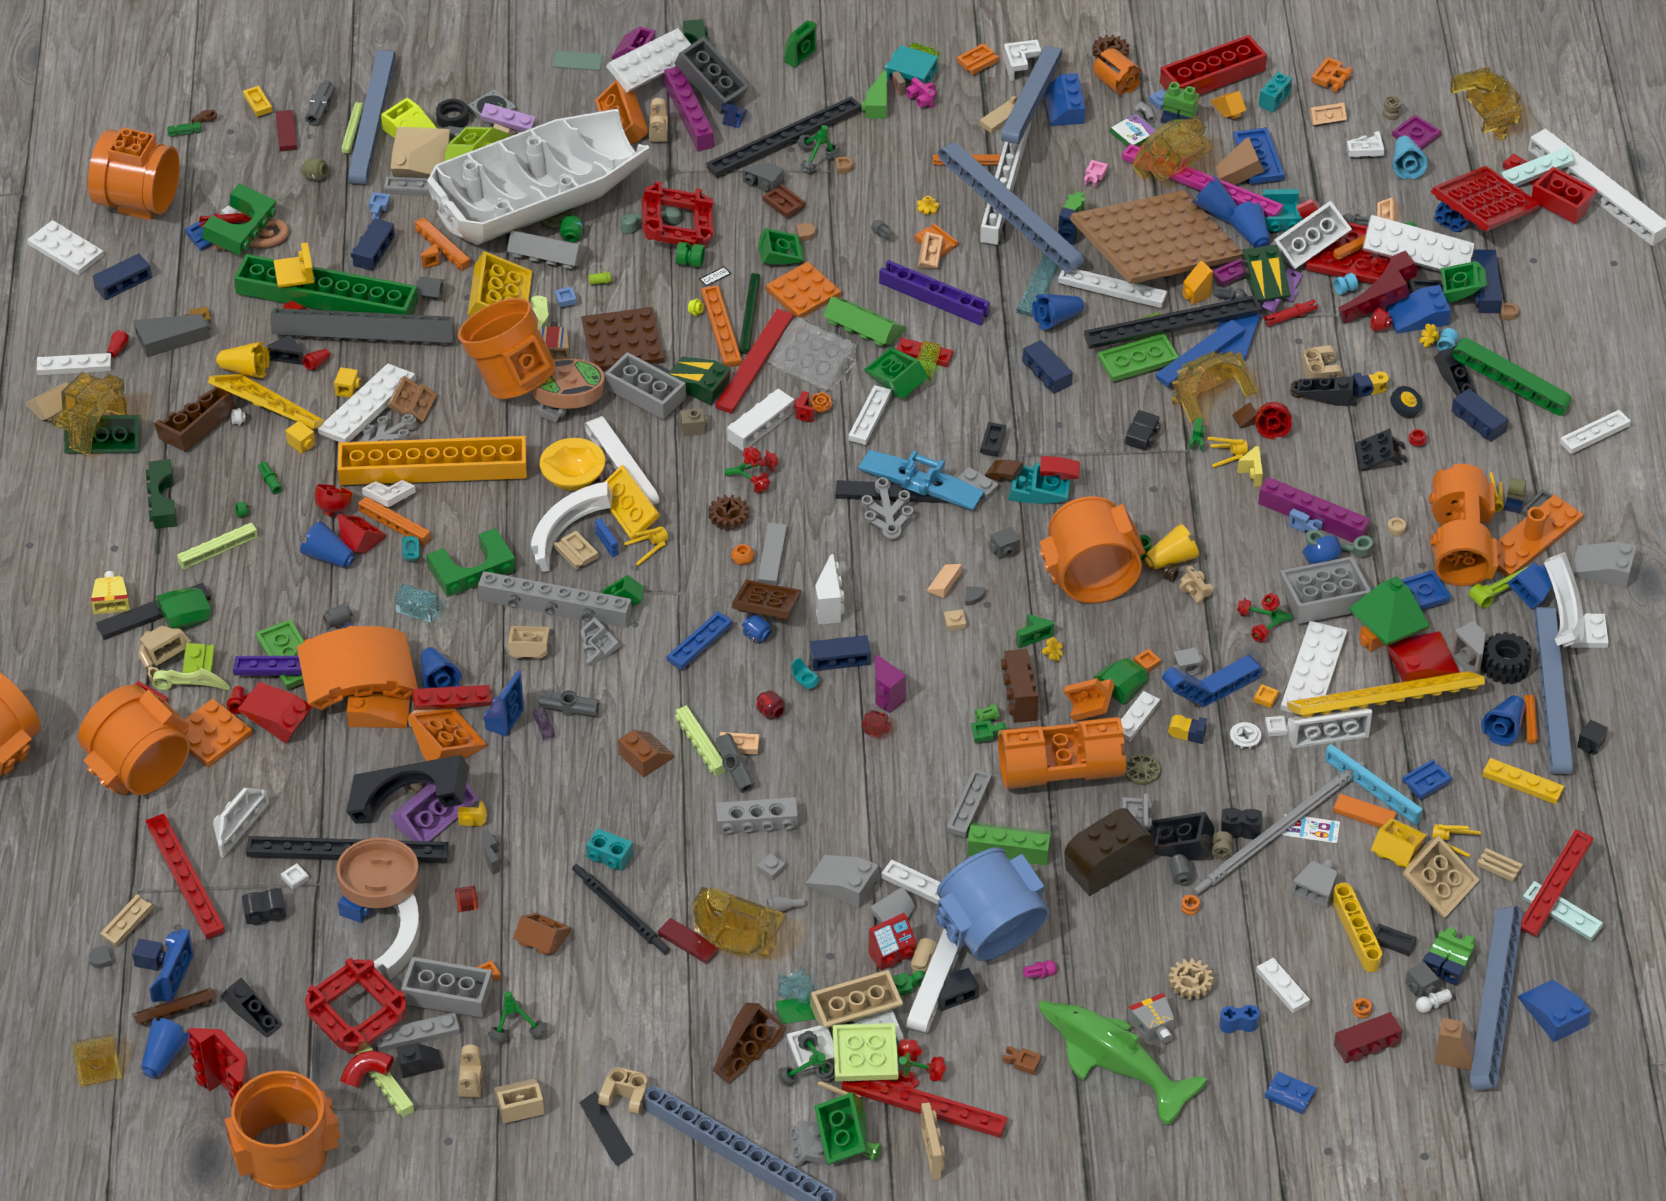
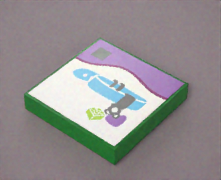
M1137 113L1110 127V133L1127 147L1130 144L1140 147L1159 136V131Z

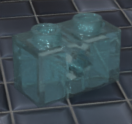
M403 583L395 595L396 612L432 622L439 610L438 594Z

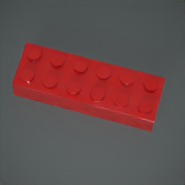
M1246 35L1161 67L1160 84L1167 91L1171 82L1179 83L1180 89L1185 90L1186 87H1194L1196 93L1201 95L1265 71L1267 54L1250 35Z

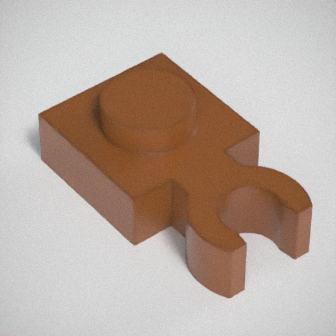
M1007 1046L1006 1053L1011 1054V1056L1003 1054L1002 1061L1006 1064L1015 1063L1014 1069L1034 1075L1041 1061L1042 1054L1024 1048L1017 1052L1014 1047Z

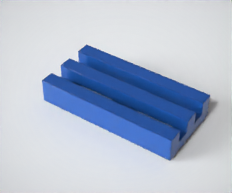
M601 518L594 520L596 535L612 558L618 556V541Z

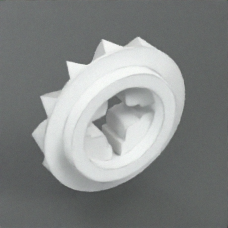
M1241 722L1231 728L1230 740L1233 741L1234 746L1239 745L1241 749L1243 747L1250 749L1252 746H1257L1258 742L1261 741V731L1252 723ZM1243 732H1244V734L1248 737V739H1245V737H1242Z

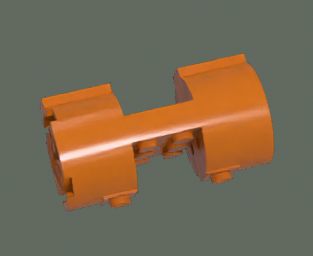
M1453 464L1452 468L1446 470L1442 468L1432 479V492L1428 499V503H1431V512H1433L1435 520L1442 525L1437 528L1435 534H1432L1430 538L1436 575L1442 581L1454 586H1471L1484 581L1486 578L1492 579L1498 568L1497 539L1491 538L1489 530L1482 523H1489L1495 512L1494 483L1489 482L1488 477L1486 478L1483 474V470L1473 465Z
M1112 717L1078 721L1075 724L999 730L998 755L1005 789L1046 785L1049 781L1083 778L1086 781L1125 776L1126 755H1124L1123 744L1125 742L1121 719Z

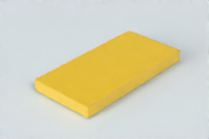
M621 465L605 481L608 482L612 493V504L609 509L630 539L638 538L639 536H636V533L645 531L661 516L624 465Z

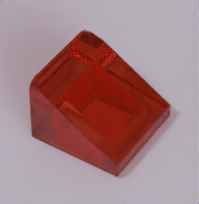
M475 885L455 889L458 912L478 909Z

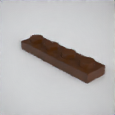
M210 987L134 1012L132 1017L136 1024H149L153 1018L159 1016L160 1019L172 1016L174 1011L180 1010V1012H185L192 1009V1005L198 1003L200 1006L212 1002L211 999L216 998L214 989Z

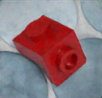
M802 391L800 397H797L795 400V419L813 423L814 408L809 407V392Z

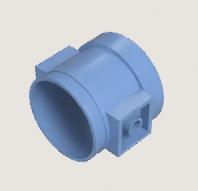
M999 847L984 850L968 858L955 867L941 881L937 888V895L940 898L936 915L938 925L941 928L944 927L947 931V937L952 944L955 943L958 949L967 945L978 961L999 957L1019 946L1045 923L1050 911L1042 900L1044 885L1023 854L1010 860L1006 856L1005 851Z

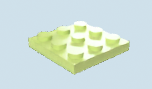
M895 1023L833 1025L835 1081L898 1079Z

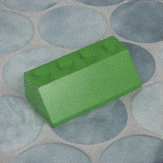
M831 296L823 317L829 319V323L836 326L841 324L844 326V330L851 333L854 331L859 332L858 336L867 340L870 337L875 340V344L882 347L885 344L892 345L906 328L904 325L853 302Z
M972 822L968 837L967 856H973L984 850L999 847L1005 851L1006 856L1010 860L1023 854L1028 863L1047 865L1052 832Z

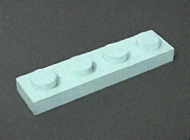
M1565 147L1501 173L1502 177L1517 187L1542 177L1552 167L1560 170L1575 163L1568 147Z
M1534 881L1523 895V900L1531 904L1542 885ZM1562 897L1559 898L1549 915L1592 941L1603 926V922Z

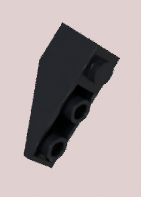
M1456 346L1441 350L1434 359L1440 374L1456 396L1467 389L1477 394L1466 366L1453 357L1452 353Z
M1354 377L1298 379L1297 394L1335 406L1355 405L1356 390Z
M242 977L221 995V998L238 1016L265 1037L282 1025Z

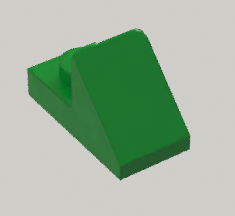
M1028 614L1026 627L1016 632L1017 646L1020 649L1053 637L1055 623L1051 620Z

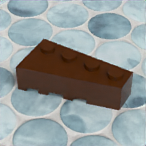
M215 387L198 397L199 400L197 402H189L184 405L183 410L168 414V418L163 421L158 420L154 422L159 439L186 452L226 418L232 410L236 409L232 393Z
M1028 650L1004 651V659H1001L1000 663L1001 670H1005V674H1003L1004 685L1008 686L1006 689V699L1010 700V703H1008L1009 715H1013L1014 723L1037 721L1039 695L1036 692V683L1033 680Z

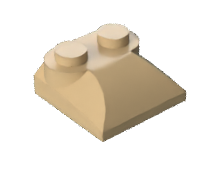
M511 626L508 638L509 654L516 659L523 657L542 659L543 656L547 655L549 627Z

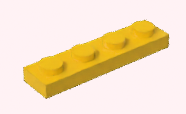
M1493 758L1489 759L1482 773V776L1553 804H1557L1564 791V786Z

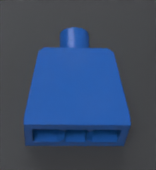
M1533 563L1507 582L1512 590L1531 609L1544 600L1552 586L1545 565L1540 567L1537 563Z

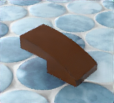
M997 460L993 462L985 476L1001 481L1003 478L1015 480L1024 466L1020 461Z

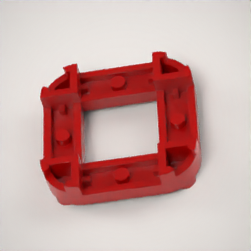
M655 182L654 185L646 187L641 200L642 230L645 233V238L677 245L679 242L690 243L691 246L699 244L705 245L706 248L714 232V228H712L713 199H709L706 195L702 194L703 190L696 188L695 193L664 188L662 187V182ZM660 205L693 210V229L664 225L661 219Z
M353 958L347 959L345 966L316 987L312 984L308 988L305 998L306 1013L310 1019L336 1046L348 1054H354L368 1047L398 1025L406 1015L404 993L401 990L398 991L374 967V962L370 959H367V961L362 959L353 960ZM359 983L383 1008L355 1028L353 1025L350 1027L329 1004Z

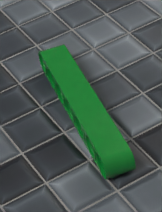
M1461 338L1452 353L1457 361L1555 415H1564L1572 402V397L1567 392L1471 339Z

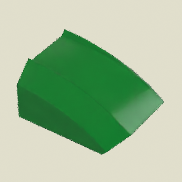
M806 20L787 38L784 47V62L796 68L807 57L817 51V24L815 22Z
M764 228L758 244L761 258L760 263L791 264L805 261L803 246L797 234Z
M1478 261L1441 268L1444 286L1443 293L1447 303L1466 298L1487 285L1485 269Z
M184 588L156 596V603L159 609H161L168 628L185 630L209 620L211 607L202 589Z
M1124 658L1107 665L1094 676V679L1098 678L1100 682L1111 679L1115 684L1111 697L1123 705L1149 680L1146 668L1129 658Z

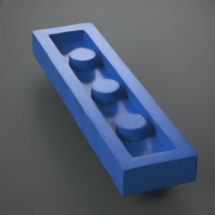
M717 611L667 655V661L680 670L684 669L733 625L732 620Z

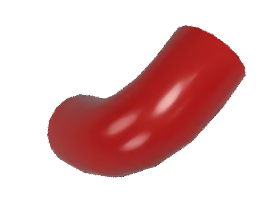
M374 1050L361 1052L348 1062L343 1070L340 1081L359 1088L364 1075L368 1072L373 1071L386 1076L392 1067L394 1057Z

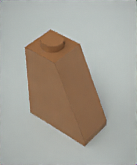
M1249 137L1215 166L1218 172L1216 176L1220 180L1233 185L1264 172Z
M1442 1018L1434 1063L1471 1070L1475 1043L1464 1022Z

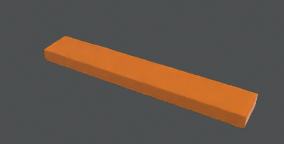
M719 286L701 288L702 298L722 362L728 367L740 366L742 359Z

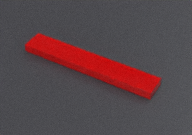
M1575 829L1523 916L1521 931L1534 937L1538 936L1592 845L1594 837Z

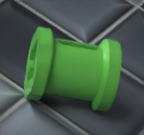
M993 703L989 707L974 710L977 722L999 720L998 709Z
M867 1140V1152L861 1154L875 1162L881 1152L882 1144H875Z

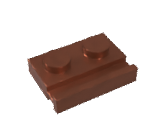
M782 184L778 189L774 188L763 195V201L786 219L800 211V208L806 207L804 200Z

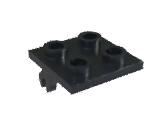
M1390 428L1356 442L1362 472L1387 461H1392L1398 465H1402L1401 460L1407 463V457L1397 452L1399 451V446L1405 449V444L1392 436Z

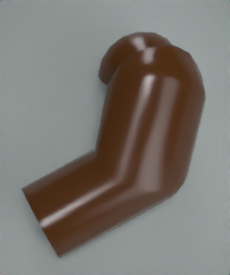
M203 110L193 117L191 122L192 124L194 122H212L216 120L217 112L215 110Z

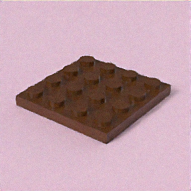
M653 307L581 316L590 362L600 367L602 371L609 370L627 352L651 365L654 363H664V354Z

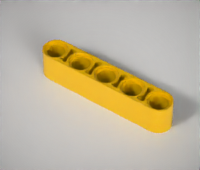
M1339 883L1334 889L1333 905L1362 967L1367 972H1376L1380 969L1382 950L1352 887L1347 883Z

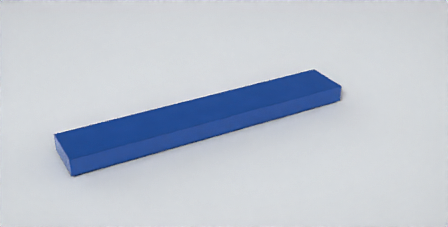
M1233 320L1229 321L1157 372L1155 378L1169 388L1245 334V328Z

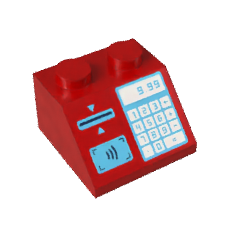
M905 913L869 928L868 954L880 970L893 967L896 963L914 956L916 939Z

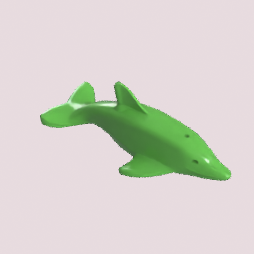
M1044 1000L1038 1004L1043 1016L1065 1039L1069 1065L1080 1079L1084 1080L1090 1069L1099 1066L1116 1074L1132 1077L1146 1083L1155 1091L1159 1119L1165 1125L1171 1124L1177 1118L1184 1104L1207 1084V1079L1200 1076L1180 1081L1170 1080L1138 1043L1139 1036L1128 1032L1132 1026L1123 1020L1102 1017L1078 1005L1052 1003Z

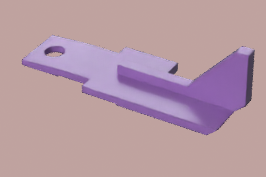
M1289 267L1286 271L1291 296L1284 299L1292 303L1299 291L1295 288L1303 274ZM1276 298V300L1265 301L1262 307L1274 313L1282 299Z

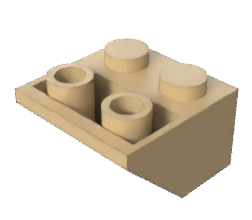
M535 1078L494 1088L503 1124L544 1114L543 1097Z

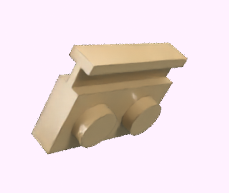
M577 531L565 536L560 542L554 543V548L575 570L599 558L598 552Z

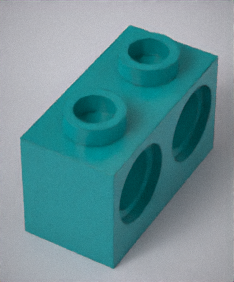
M1276 72L1260 90L1258 106L1274 113L1291 94L1292 78Z
M597 828L586 844L587 858L594 862L605 864L612 869L623 871L634 854L633 842Z

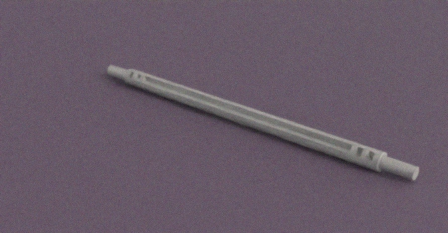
M1362 761L1358 762L1361 766L1365 767ZM1352 769L1344 770L1208 874L1204 881L1192 889L1193 893L1199 895L1209 886H1214L1351 781L1354 771Z

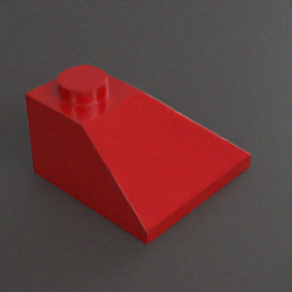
M338 514L337 516L341 540L355 554H358V552L367 553L386 537L385 533L360 516Z

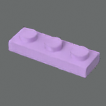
M485 103L480 120L524 132L533 128L535 116Z

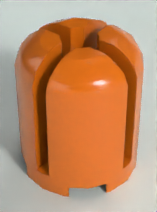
M1112 48L1104 50L1100 55L1119 73L1097 58L1093 66L1095 76L1120 96L1127 92L1132 93L1141 82L1138 79L1142 69L1118 50Z

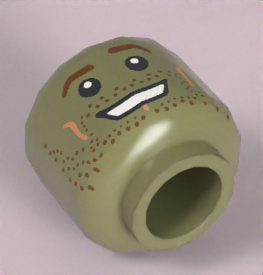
M308 158L302 165L301 171L305 179L309 181H322L328 175L329 167L321 158Z

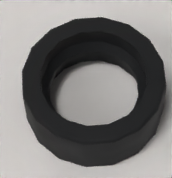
M447 99L439 103L436 107L438 125L441 128L448 126L465 127L469 122L467 104L459 99ZM448 112L461 113L460 116L453 118L444 116Z

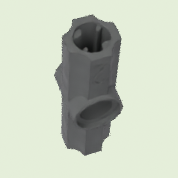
M324 80V82L320 83L316 94L311 95L305 121L312 126L319 124L324 113L330 109L331 98L335 91V85L331 81Z
M542 690L539 695L538 705L543 708L561 710L562 714L566 716H573L578 713L596 717L599 712L600 700L577 696L571 690L562 693Z
M730 733L719 736L715 743L723 757L722 765L724 769L730 772L739 792L744 793L755 787V782L748 769L746 756L741 755Z

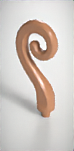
M269 219L267 226L259 232L260 236L267 239H253L249 247L270 248L281 244L288 237V225L279 219ZM276 227L280 232L274 236L275 232L273 230H266V228ZM213 244L215 250L221 249L226 251V249Z

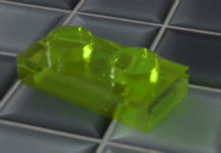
M923 340L917 359L929 376L926 379L931 380L941 350V344Z

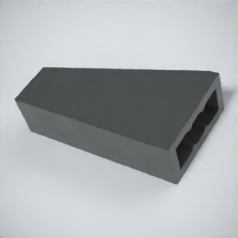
M202 314L134 321L135 333L146 357L209 339L208 331L211 330L208 320L205 321Z

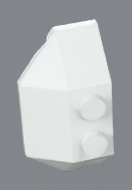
M243 788L232 801L227 803L223 812L216 816L213 825L220 857L224 858L269 805L268 792L266 790Z

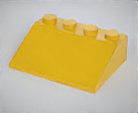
M483 251L474 266L467 315L472 316L493 303L510 298L529 300L532 270Z

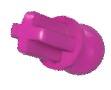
M1046 960L1043 963L1036 962L1035 965L1023 968V976L1027 978L1052 976L1056 973L1057 966L1051 960Z

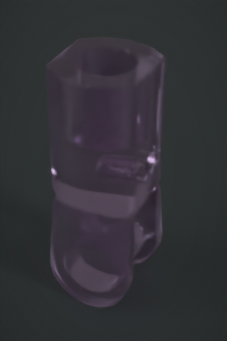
M544 707L536 708L533 711V715L542 740L551 736L555 738L554 729Z

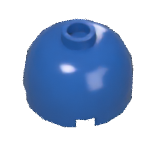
M1334 535L1319 538L1316 540L1317 544L1313 546L1309 544L1302 551L1309 565L1340 559L1342 554L1340 542L1337 536L1335 537Z

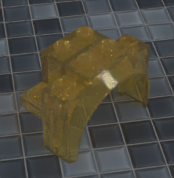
M1488 66L1452 76L1451 93L1455 94L1467 90L1466 98L1484 120L1483 127H1481L1483 134L1493 131L1500 141L1506 139L1508 126L1520 123L1523 113L1522 107L1519 105L1520 95L1515 91L1511 83L1503 75L1500 76L1492 72Z
M1197 115L1190 119H1175L1167 122L1153 132L1141 145L1131 166L1143 180L1152 172L1160 183L1213 150L1211 144L1203 136L1207 127Z
M1215 351L1182 364L1183 368L1177 370L1178 379L1172 382L1176 390V396L1170 399L1173 405L1181 402L1190 423L1195 421V417L1203 418L1198 402V394L1234 377L1238 381L1245 397L1257 393L1258 389L1248 371L1241 352L1233 353V351H1230L1226 354L1222 352L1215 354Z
M81 372L61 391L62 410L52 418V425L68 431L70 449L85 455L90 454L93 435L103 413L106 411L127 415L124 379L111 374H107L103 379Z
M701 887L692 902L694 931L703 934L710 943L719 949L737 955H747L750 957V955L757 954L769 958L777 944V933L786 919L785 914L714 887H711L710 890Z

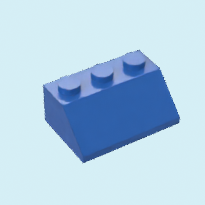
M1078 73L1061 74L1049 84L1044 94L1050 126L1084 124L1085 105Z

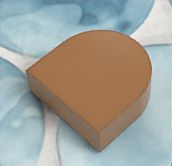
M836 157L835 166L837 174L851 172L853 170V160L849 157Z
M796 224V231L800 241L810 240L815 236V227L812 224Z
M1513 303L1501 304V320H1514L1518 317L1519 308Z

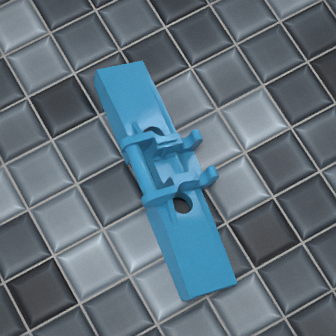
M869 450L858 467V470L901 484L902 488L922 495L929 494L970 510H974L984 494V490L942 473L945 467L944 460L939 462L919 455L916 450L912 452L908 460ZM917 461L932 468L927 473L921 472L917 469V463L915 462ZM937 482L941 486H935L933 483Z

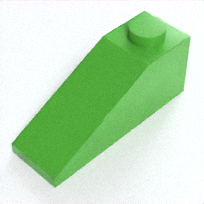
M883 71L866 93V101H862V111H866V118L886 119L887 71Z

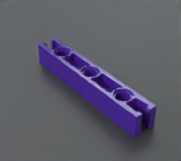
M890 260L886 262V270L883 267L879 270V284L981 326L984 322L983 315L986 318L989 316L990 302Z

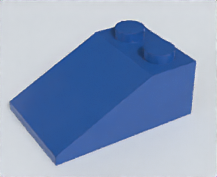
M1440 285L1421 288L1409 294V297L1386 306V310L1390 314V318H1392V325L1396 334L1423 330L1426 324H1434L1436 327L1449 325L1451 310Z
M517 670L500 694L494 697L490 709L485 711L483 720L485 721L486 730L507 737L522 714L524 700L521 671Z
M1553 979L1518 996V999L1553 1042L1588 1026L1591 1010L1578 995Z

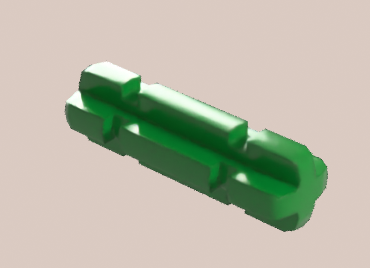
M194 122L192 125L187 123L177 125V127H174V125L167 127L168 136L202 131L200 122Z

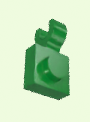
M1195 417L1193 435L1189 444L1190 449L1193 448V445L1197 444L1200 446V451L1203 450L1204 441L1200 438L1205 435L1206 426H1202L1203 418Z
M991 720L971 723L974 743L993 741L994 736L998 737L999 730L1006 729L1005 722L991 725Z
M919 970L909 977L907 972L892 976L899 995L903 996L913 993V987H920L925 976L923 971Z

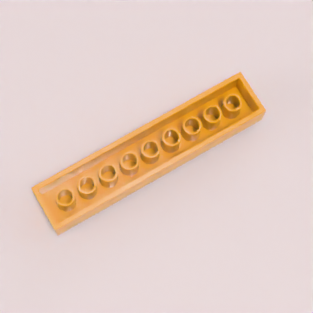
M526 436L339 442V485L371 484L375 481L385 484L397 483L401 480L413 483L527 478Z

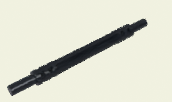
M578 864L572 867V870L584 880L583 883L637 931L642 938L649 944H653L664 955L668 954L670 948L658 938V935L604 887L599 880L592 874H588Z

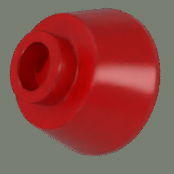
M1383 308L1376 309L1371 318L1370 328L1374 332L1385 331L1386 328L1389 329L1392 324L1390 314Z

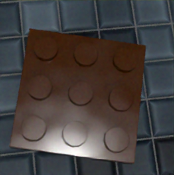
M746 579L733 600L732 608L740 612H754L760 616L770 615L775 616L777 619H788L801 597L802 590Z

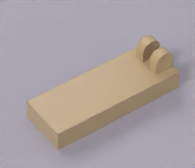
M1012 96L1009 101L980 119L979 125L991 134L1004 126L1018 98Z
M136 894L100 933L101 937L117 948L153 909L152 904L147 903Z

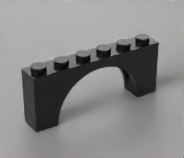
M462 755L354 774L346 812L355 824L373 821L377 809L389 795L406 785L419 782L430 783L436 786V796L444 808L462 805L470 767Z

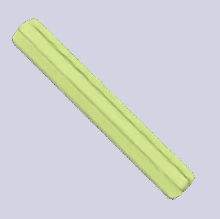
M362 102L354 104L341 147L343 153L349 154L352 150L364 109Z

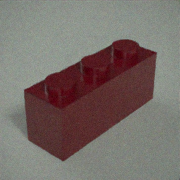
M1389 1012L1336 1032L1334 1046L1345 1063L1358 1061L1364 1056L1376 1054L1380 1050L1395 1047L1401 1043L1403 1030L1392 1013Z

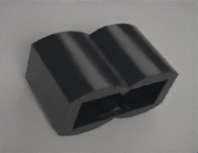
M1138 410L1126 433L1125 444L1146 451L1148 446L1153 445L1155 433L1158 434L1161 429V423H1159L1160 416Z
M1236 808L1222 810L1220 832H1228L1233 838L1242 837L1245 839H1255L1261 835L1262 811L1256 809L1242 811Z
M281 888L268 889L263 892H252L241 896L246 924L258 925L266 920L278 921L287 916Z

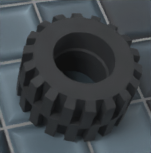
M1503 632V634L1496 633L1495 636H1490L1489 640L1485 641L1481 662L1483 673H1487L1486 676L1488 678H1493L1495 682L1500 681L1501 684H1505V682L1513 684L1514 681L1519 682L1521 678L1524 679L1529 672L1532 657V648L1528 646V641L1523 640L1522 636H1516L1515 633L1508 634V632Z

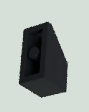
M969 967L957 970L949 975L940 995L939 1009L941 1011L979 998V985Z
M420 1043L396 1048L403 1079L444 1068L438 1049Z

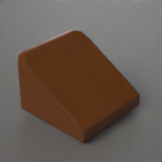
M1248 403L1233 413L1232 416L1238 426L1244 428L1255 424L1257 412L1252 404Z

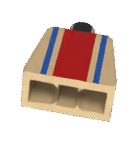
M555 321L551 322L549 326L540 327L539 331L551 353V357L554 360L568 359L567 329L560 327V324Z

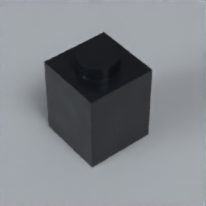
M1590 719L1579 735L1577 747L1595 755L1606 740L1608 727Z

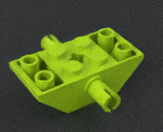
M465 127L452 141H449L444 161L508 138L509 133L492 127Z

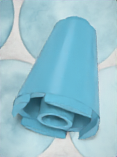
M1401 136L1395 142L1393 170L1402 179H1416L1427 169V156L1409 136Z

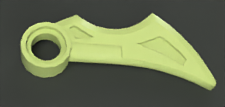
M203 668L192 673L160 670L154 673L152 685L159 690H168L172 684L205 685L230 690V686L223 679Z

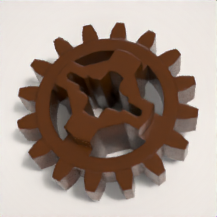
M1106 34L1105 38L1100 36L1099 40H1095L1092 45L1093 56H1096V59L1099 58L1101 61L1107 62L1100 54L1104 50L1112 48L1127 57L1129 55V43H1126V39L1120 40L1121 36L1114 37V34L1111 37H1108Z
M725 494L722 499L717 497V502L711 501L709 519H711L712 524L717 523V528L723 526L724 530L727 527L734 530V526L741 528V523L746 524V519H749V505H746L745 500L741 501L740 496L734 498L733 494L730 497H727Z

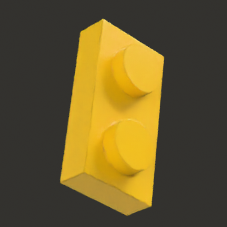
M259 86L243 91V96L256 117L273 112L271 104Z

